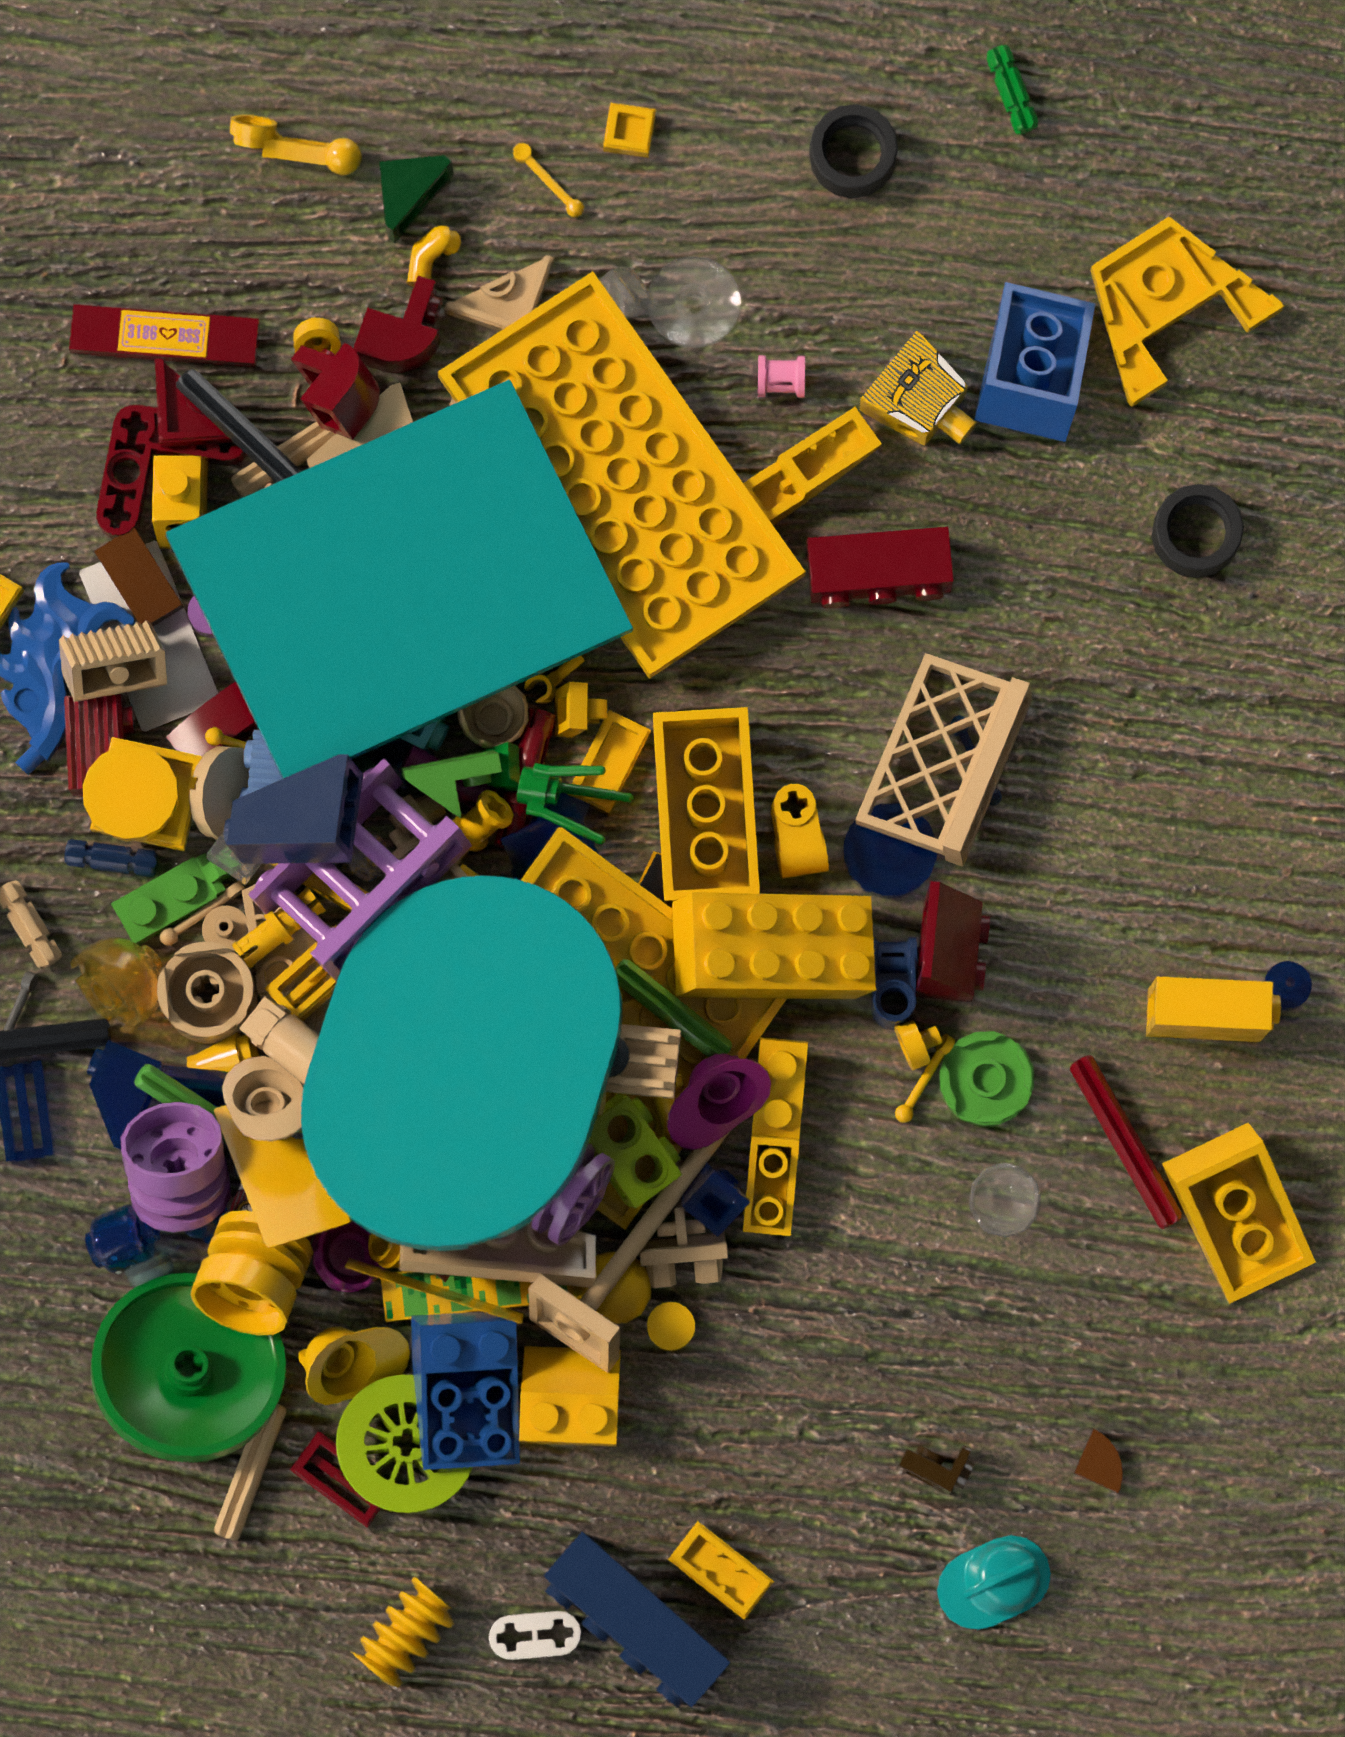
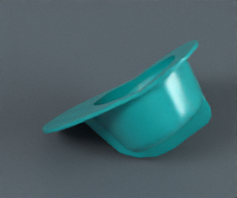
M1009 1535L991 1540L959 1555L947 1564L939 1577L937 1589L940 1607L951 1621L964 1628L979 1630L999 1624L1031 1609L1042 1600L1049 1588L1051 1572L1048 1559L1038 1545L1025 1537Z

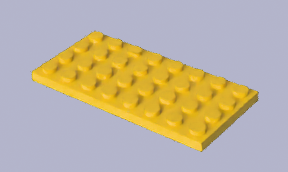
M593 271L438 371V378L456 403L509 379L511 380L633 627L631 633L620 638L649 679L805 576L806 571Z

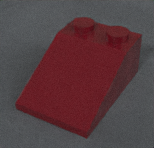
M930 881L923 903L916 997L972 1002L974 991H983L986 963L977 962L979 943L988 944L990 916L982 915V901L936 881Z

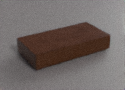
M135 527L94 550L127 606L140 624L147 620L152 626H155L184 608Z

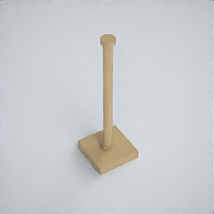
M729 1132L708 1147L691 1151L679 1167L683 1175L661 1191L595 1279L593 1287L589 1288L580 1300L539 1274L528 1289L530 1321L609 1373L619 1359L620 1327L600 1315L596 1310Z

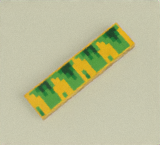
M395 1272L507 1309L528 1307V1289L533 1283L450 1275L447 1282H443L433 1273ZM381 1279L386 1323L411 1320V1316L483 1312ZM558 1285L574 1296V1286Z

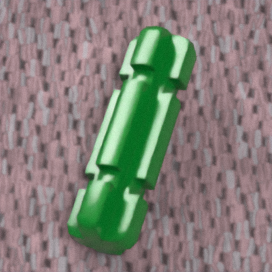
M1001 45L989 50L986 60L991 73H996L994 81L1006 112H1011V118L1009 119L1014 132L1020 135L1036 129L1039 120L1034 107L1029 106V101L1031 100L1018 67H1013L1015 59L1011 48L1008 45Z

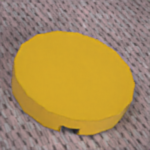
M138 745L118 746L101 754L88 769L83 783V803L93 824L107 835L122 841L145 840L161 832L169 823L168 821L172 818L179 802L178 781L169 763L154 750Z

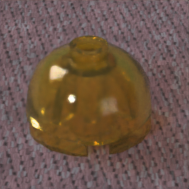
M111 937L96 941L73 957L70 963L71 969L79 966L82 973L81 976L75 979L79 989L102 1018L111 1021L115 1017L125 1024L118 1029L122 1033L132 1034L156 1012L159 1006L157 983L162 963L158 955L149 946L143 945L140 947L129 939Z

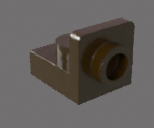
M965 1445L961 1446L950 1470L942 1466L945 1460L944 1457L919 1446L916 1453L906 1449L896 1469L949 1495L954 1486L961 1489L964 1488L975 1463L968 1460L972 1449Z

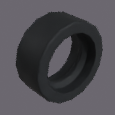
M859 104L839 106L826 113L814 127L809 149L811 170L820 185L834 195L850 199L867 197L883 188L893 175L898 153L896 132L888 119L874 108ZM857 126L867 129L875 135L880 143L881 155L879 163L871 172L864 176L850 177L842 175L834 170L827 160L826 147L828 140L836 131L843 127Z
M1194 484L1181 487L1166 497L1154 518L1151 536L1155 552L1166 567L1182 576L1200 578L1214 575L1229 565L1241 545L1244 525L1240 509L1228 494L1214 486ZM1195 504L1208 506L1216 511L1223 520L1225 527L1224 542L1220 548L1210 556L1201 558L1190 557L1179 551L1172 542L1170 534L1171 521L1175 514L1184 507Z

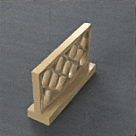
M925 653L855 819L856 824L945 856L946 861L963 867L1032 702L1030 683L1013 677L1009 682ZM931 670L950 675L956 688L931 699L925 684ZM959 679L967 681L969 683L961 685ZM982 687L999 692L994 706L976 714L966 694ZM921 693H922V695H923V697H924V699H925V702H922V703H920V704L917 705V703H918V701H919V698H920V696H921ZM960 697L969 717L944 727L935 707ZM930 710L939 730L913 740L908 729L911 718ZM988 719L984 730H982L979 722ZM974 725L980 738L977 747L957 755L949 735ZM905 735L908 743L900 746L903 736ZM943 738L952 758L927 769L918 749ZM913 752L921 772L896 782L890 770L893 760ZM970 761L968 769L965 772L962 764ZM956 767L962 779L959 790L940 797L931 777ZM887 777L891 785L882 788ZM926 780L934 801L909 811L900 791ZM895 793L903 814L887 821L871 816L876 801ZM953 803L948 814L944 806ZM939 809L945 824L939 838L936 839L919 833L914 819ZM908 822L911 829L902 827L900 825Z

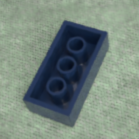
M583 1532L578 1535L543 1576L551 1583L546 1588V1593L567 1611L573 1604L582 1610L587 1617L581 1624L603 1643L610 1636L624 1648L619 1657L640 1676L648 1669L662 1682L657 1686L656 1690L677 1709L683 1702L692 1708L730 1664L723 1655Z

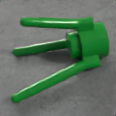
M535 763L533 768L524 766L521 772L517 790V803L527 805L526 815L544 818L585 839L587 838L602 845L605 843L604 836L548 809V804L556 806L560 793L631 802L633 795L616 790L563 783L562 778L556 777L604 775L606 772L604 766H549Z

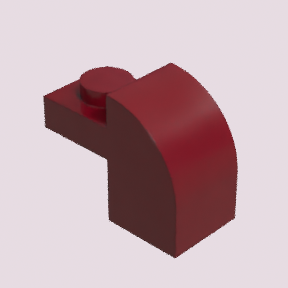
M417 276L403 318L367 307L353 347L367 367L387 373H405L423 366L433 357L441 341L439 330L428 327L427 324L435 325L443 300L437 297L436 281Z
M344 343L336 354L327 349L319 352L301 345L291 358L310 385L300 400L322 429L353 440L376 410L380 397L377 381L357 352L349 344Z

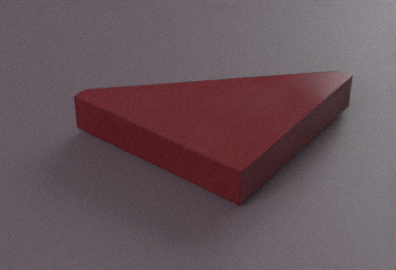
M162 358L155 359L160 447L233 442L176 388V382L180 375L169 367Z

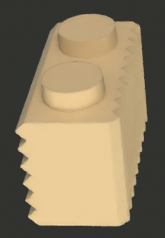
M147 620L143 624L136 622L134 626L127 624L123 628L118 625L115 630L109 627L106 631L100 628L96 633L90 630L87 635L83 632L78 636L72 633L69 638L63 635L59 639L63 679L67 683L74 702L167 685L165 650L152 624Z

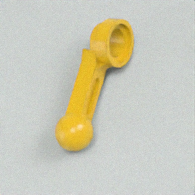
M236 115L231 117L230 134L234 136L233 142L243 147L263 148L262 157L326 165L332 172L338 175L353 173L361 163V150L351 139L338 138L331 143L283 137L278 133L277 122L273 119L256 115Z

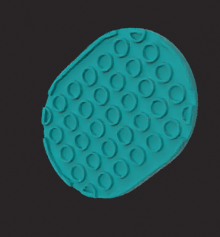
M470 876L442 881L406 896L382 913L364 931L345 960L337 979L307 1071L301 1102V1126L309 1161L328 1195L355 1223L380 1238L405 1247L431 1251L468 1249L471 1245L481 1244L498 1237L502 1239L532 1222L534 1216L542 1211L554 1198L557 1199L575 1175L588 1146L621 1035L622 997L618 978L603 941L590 923L569 903L552 892L534 884L500 876Z

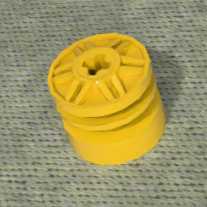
M230 1211L219 1219L207 1250L209 1256L203 1259L192 1286L191 1298L195 1306L207 1317L225 1327L258 1336L274 1335L285 1328L297 1297L295 1289L301 1287L313 1256V1249L305 1237L268 1248L252 1211Z

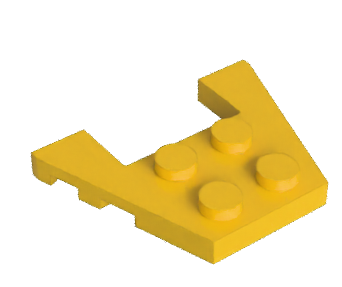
M1167 217L1096 262L1090 270L1127 402L1131 407L1166 386L1168 382L1143 345L1151 337L1217 295L1222 296L1247 333L1280 313L1284 308V305L1278 298L1272 294L1269 296L1252 283L1253 279L1241 270L1236 271L1216 256V251L1171 217Z

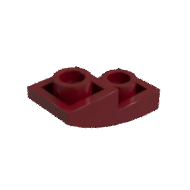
M236 681L200 706L166 736L176 751L204 756L206 752L216 747L208 744L205 739V733L212 727H217L222 730L224 735L241 741H246L253 734L254 730L258 729ZM223 744L217 745V746L229 747V746H226V745H223Z

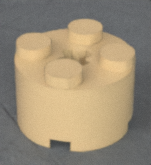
M205 941L182 947L168 961L158 978L157 996L162 1012L182 1036L198 1043L216 1044L236 1032L240 1034L243 1031L239 1028L257 1007L258 990L252 972L237 953L219 943ZM211 983L215 990L219 991V994L212 996V1002L205 1003L201 997L197 996L198 993L204 992V984Z

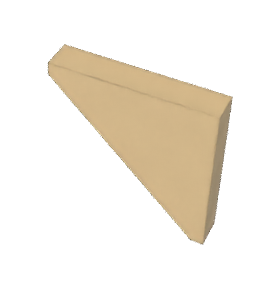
M546 255L542 260L515 273L514 271L454 302H447L444 308L445 314L500 332L539 306L554 264V257Z

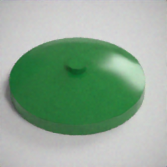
M177 1273L160 1276L146 1281L126 1293L115 1303L103 1319L94 1341L91 1358V1381L95 1399L111 1427L124 1440L137 1449L154 1457L176 1462H202L217 1459L231 1454L252 1441L273 1416L280 1401L286 1374L285 1350L279 1332L274 1335L260 1336L238 1332L207 1317L195 1306L190 1293L198 1273Z

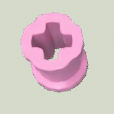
M758 355V397H765L767 393H796L797 398H805V356H798L796 360H767L766 355Z

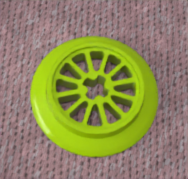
M394 1375L377 1380L363 1388L344 1410L336 1435L338 1461L345 1478L352 1488L373 1505L400 1513L426 1511L446 1502L455 1495L468 1479L473 1467L440 1469L437 1473H434L431 1469H423L419 1428L417 1427L418 1415L416 1412L413 1422L408 1424L404 1412V1406L417 1408L414 1375ZM397 1408L399 1426L393 1423L385 1411ZM375 1418H378L389 1433L373 1428L370 1424ZM403 1434L412 1435V1443L418 1444L420 1449H412L410 1456L405 1457L401 1455L400 1447L393 1445V1441L398 1442ZM368 1435L385 1442V1444L366 1446L364 1444L365 1436ZM381 1453L388 1454L375 1465H370L366 1456ZM390 1462H394L395 1467L389 1480H386L377 1473ZM413 1464L427 1478L426 1481L418 1484L415 1483ZM401 1466L406 1468L408 1485L395 1483Z

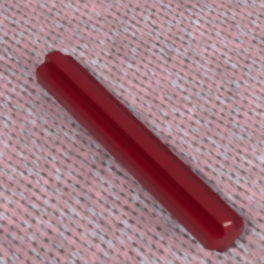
M1087 1055L1073 1062L1070 1066L1073 1077L1158 1227L1164 1229L1180 1221L1182 1212L1094 1057Z

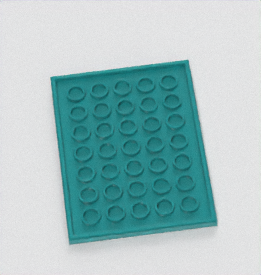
M510 379L166 532L168 542L282 779L338 754H348L351 759L359 757L623 637L633 630Z

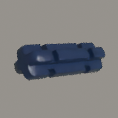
M70 839L65 847L64 861L67 865L85 868L87 864L90 865L91 869L124 874L134 871L138 876L153 877L157 871L158 854L154 850L138 848L137 852H134L131 847L97 842L90 846L87 841Z

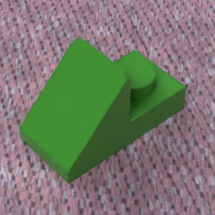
M494 750L400 768L402 778L459 818H461V811L455 781L462 779L464 787L476 786L492 782L490 774L502 772L499 754Z

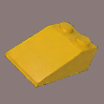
M1249 1123L1162 1163L1179 1204L1229 1304L1316 1263L1265 1144Z

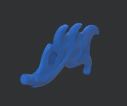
M69 563L49 565L40 573L34 587V611L28 619H20L18 608L13 607L8 621L9 634L12 640L11 652L8 655H3L0 650V677L13 684L11 690L4 689L0 692L2 701L8 712L28 730L31 737L29 742L31 747L15 762L28 776L44 760L50 761L61 745L66 733L64 697L67 696L65 679H63L59 639L63 635L69 638L72 633L76 636L81 632L87 635L90 630L96 633L110 621H118L124 626L127 624L134 626L136 623L132 615L115 603L99 602L91 604L69 594L64 589L61 578L70 569Z

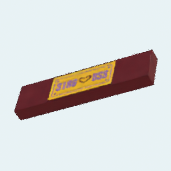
M73 304L69 351L72 354L149 360L162 358L164 361L256 368L260 321L259 318Z

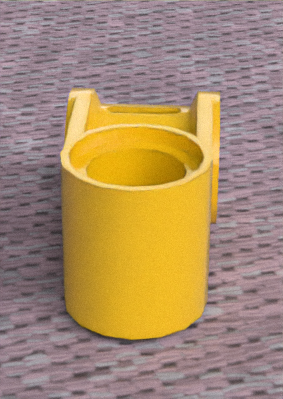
M789 784L782 787L777 792L771 805V817L775 834V852L781 879L829 871L825 839L820 829L813 793L807 787L800 784ZM788 797H794L796 804H804L805 806L797 819L792 818L790 811L782 812L781 808L786 805Z

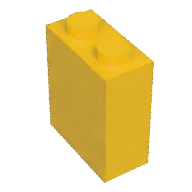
M1156 977L1148 988L1146 1037L1261 1042L1273 1030L1274 1024H1279L1281 1011L1280 995H1272L1273 982Z

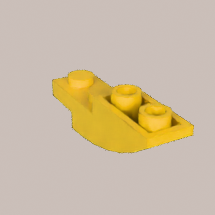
M760 1037L758 1063L767 1070L771 1080L770 1095L763 1107L753 1114L743 1232L791 1236L808 1042Z

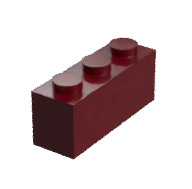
M948 526L807 538L806 553L811 603L821 602L823 608L846 607L850 605V600L868 599L869 604L872 605L890 604L897 601L896 596L915 595L918 601H932L943 598V592H951L954 581Z

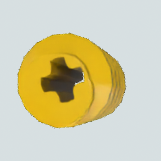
M415 1576L411 1581L418 1594L414 1596L401 1591L398 1596L405 1609L401 1611L388 1606L386 1612L392 1624L388 1626L375 1621L373 1627L379 1639L376 1641L362 1636L360 1642L366 1654L363 1656L352 1652L380 1679L396 1688L403 1684L396 1671L397 1669L409 1673L416 1669L409 1655L414 1654L425 1658L429 1654L422 1640L427 1639L435 1643L441 1640L435 1627L436 1623L448 1628L454 1625L448 1613L449 1608H452Z

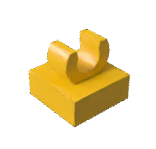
M568 682L556 689L555 715L557 717L555 721V737L573 738L587 730V724H599V719L606 720L607 700L588 699V683Z

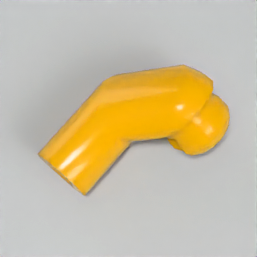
M435 226L414 244L407 278L409 286L414 287L417 276L431 279L433 261L442 253L451 255L459 250L461 237L457 231L450 230L448 226Z

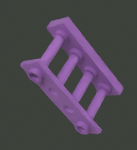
M382 759L376 767L370 768L363 773L354 845L386 874L385 878L371 893L364 894L332 863H281L274 869L264 872L257 880L255 888L248 894L264 914L269 913L271 910L274 913L281 907L318 942L317 947L310 954L336 982L345 960L364 931L382 913L398 901L424 887L435 884L472 846L461 829L447 816L438 825L432 826L399 796L395 790L403 782L385 759ZM380 805L388 810L420 840L419 844L404 859L398 860L361 825ZM313 872L352 908L351 913L337 927L330 928L294 894Z

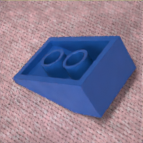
M1005 282L974 420L1065 442L1078 405L1096 303Z

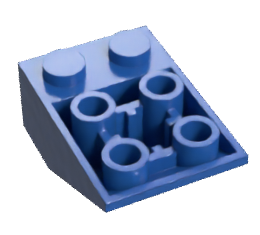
M486 1312L411 1316L412 1364L423 1469L520 1464L516 1322Z

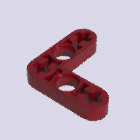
M138 404L123 407L116 414L113 422L96 510L97 522L102 532L111 539L129 532L133 527H135L136 531L138 530L141 523L153 454L163 456H202L208 463L224 466L235 465L241 462L246 457V454L238 446H231L229 453H222L218 443L206 444V451L200 450L202 444L186 445L184 447H160L157 407ZM135 417H141L143 426L147 427V431L138 432L135 443L137 450H144L143 455L129 449L131 438L128 429L124 428L125 424H132ZM120 445L127 448L124 450H118ZM133 461L140 467L139 477L130 484L119 483L114 478V471L119 463ZM111 490L122 495L136 494L134 500L125 496L124 511L131 518L129 521H122L119 528H113L111 520L106 518L107 514L116 513L119 502L116 494L110 495Z

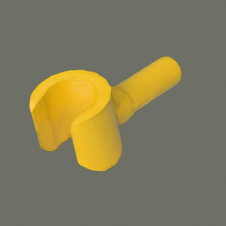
M582 656L565 662L547 676L539 674L525 682L524 689L529 691L536 683L545 682L547 692L536 703L547 704L555 697V686L562 682V679L585 662Z

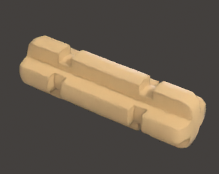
M16 880L0 887V906L3 910L8 908L10 911L6 916L24 946L32 948L33 951L29 954L36 966L40 969L52 966L62 957V952L54 939L48 940L47 936L50 935V932L32 902L26 903L24 900L27 898V894L23 887Z

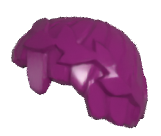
M351 1218L348 1224L316 1233L312 1245V1258L316 1272L328 1287L340 1292L359 1291L370 1286L378 1279L377 1277L345 1267L349 1258L383 1268L370 1257L368 1242L371 1233L355 1223Z

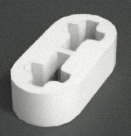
M560 1611L501 1617L493 1624L489 1632V1642L492 1650L498 1656L512 1660L565 1655L572 1652L581 1639V1629L578 1621L574 1616ZM563 1619L564 1626L573 1628L574 1633L573 1637L565 1639V1647L556 1648V1643L552 1639L538 1640V1630L552 1629L554 1620ZM514 1623L516 1631H532L533 1640L518 1642L516 1651L508 1652L506 1644L498 1643L497 1634L505 1632V1624Z

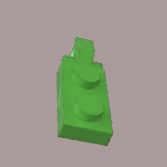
M231 850L212 860H209L206 853L196 858H190L114 901L111 905L133 944L138 946L160 934L164 928L176 925L217 899L226 890L222 882L243 871Z

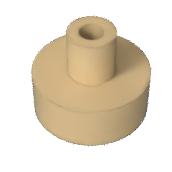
M220 906L211 910L206 915L202 924V935L205 941L219 943L235 953L237 952L231 944L248 934L246 916L242 911L232 906ZM224 926H229L226 931H222Z

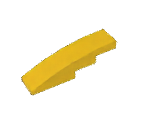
M854 407L779 455L777 462L743 484L772 525H775L878 450L882 443L857 408Z

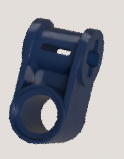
M873 937L876 991L871 992V1011L878 1025L884 1029L895 1030V1026L912 1019L915 1009L916 937H908L906 942H878L876 937ZM892 994L900 996L906 1002L907 1009L899 1015H889L882 1009L880 1003L885 996Z

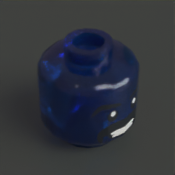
M126 1204L96 1216L91 1221L90 1231L85 1234L87 1251L97 1268L104 1267L113 1274H120L148 1263L155 1255V1242L160 1240V1231L141 1221L132 1204Z

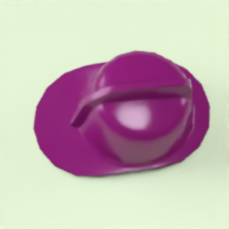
M714 1054L703 1059L693 1069L689 1077L688 1087L676 1098L668 1113L667 1128L671 1139L680 1147L693 1150L708 1147L720 1140L742 1121L751 1117L763 1107L770 1095L771 1080L767 1070L758 1062L739 1059L736 1055Z

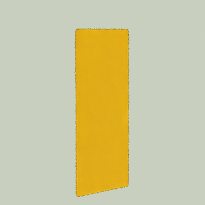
M226 1105L214 1109L215 1116L221 1127L222 1134L266 1247H275L350 1222L349 1216L333 1201L317 1178L309 1161L304 1139H295L289 1136L275 1141L254 1140L243 1135L236 1127Z
M349 1258L345 1265L347 1268L520 1324L523 1322L522 1313L352 1258Z

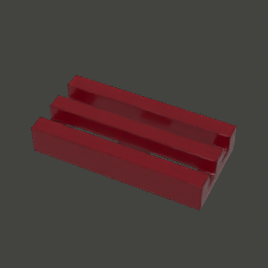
M318 1431L293 1464L290 1471L368 1528L382 1508L373 1505L360 1496L352 1488L341 1471L315 1453L320 1445H322L337 1456L336 1443ZM308 1461H311L369 1504L370 1507L364 1514L305 1470L304 1467Z

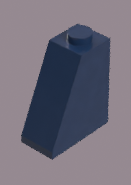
M338 754L233 800L231 817L226 820L224 825L226 845L243 864L351 862L364 774L348 754Z

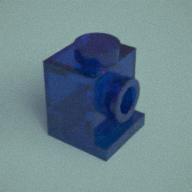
M707 1163L681 1197L682 1207L717 1237L750 1203V1199L739 1191L742 1186L730 1172L722 1167L716 1171Z

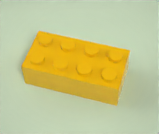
M748 707L653 713L664 903L672 908V902L691 892L760 894Z
M691 892L672 902L676 997L857 999L876 991L871 896Z

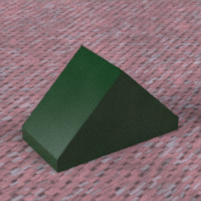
M439 155L379 161L385 226L388 239L393 243L400 239L454 175L452 160L447 156Z

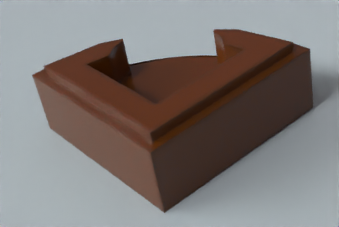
M1093 1429L1073 1474L1118 1494L1123 1477L1120 1456L1111 1441L1105 1435Z

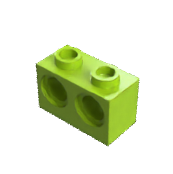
M617 1094L605 1103L604 1113L597 1115L588 1144L595 1148L594 1158L604 1153L615 1161L614 1171L609 1182L626 1206L638 1208L683 1175L675 1164L680 1160V1157L667 1138L663 1136L658 1139L648 1125L653 1121V1117L638 1097L631 1100L627 1095ZM621 1115L627 1122V1133L624 1138L614 1142L608 1135V1124L612 1118ZM648 1154L654 1161V1172L648 1179L640 1181L635 1174V1164L641 1156Z

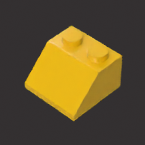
M525 1346L520 1403V1443L617 1447L621 1350H619L618 1361L610 1372L607 1373L572 1348Z

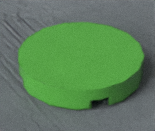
M995 1031L974 1032L959 1039L954 1044L952 1050L945 1055L939 1071L940 1092L947 1107L960 1120L978 1127L999 1126L1014 1119L1028 1104L1034 1088L1033 1065L1026 1050L1011 1038L1005 1037L1006 1035Z

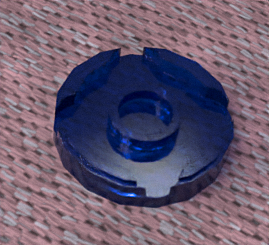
M878 804L874 806L871 816L887 821L903 814V810L900 804ZM922 816L914 819L919 833L936 838L926 819ZM855 820L850 825L843 842L844 865L850 878L864 892L880 898H901L917 891L930 877L937 859L936 852L857 825ZM908 822L900 825L902 827L911 829Z

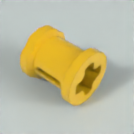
M485 790L478 796L474 807L466 814H461V818L456 816L452 821L461 829L472 844L468 850L480 852L487 846L488 838L499 828H507L512 823L513 812L505 799L494 791Z

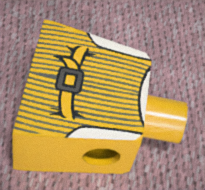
M918 331L912 335L860 400L859 410L921 445H926L939 429L958 444H961L977 424L974 419L958 408V405L966 396L968 386Z

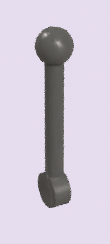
M30 971L24 974L20 993L3 1030L15 1028L30 992L35 989L38 983L37 974ZM0 1059V1064H2L6 1059Z

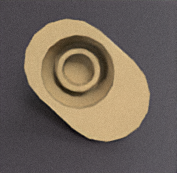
M267 1056L248 1058L236 1064L229 1071L222 1086L224 1101L236 1127L243 1135L254 1140L275 1141L285 1139L302 1129L301 1102L303 1086L298 1079L272 1058Z

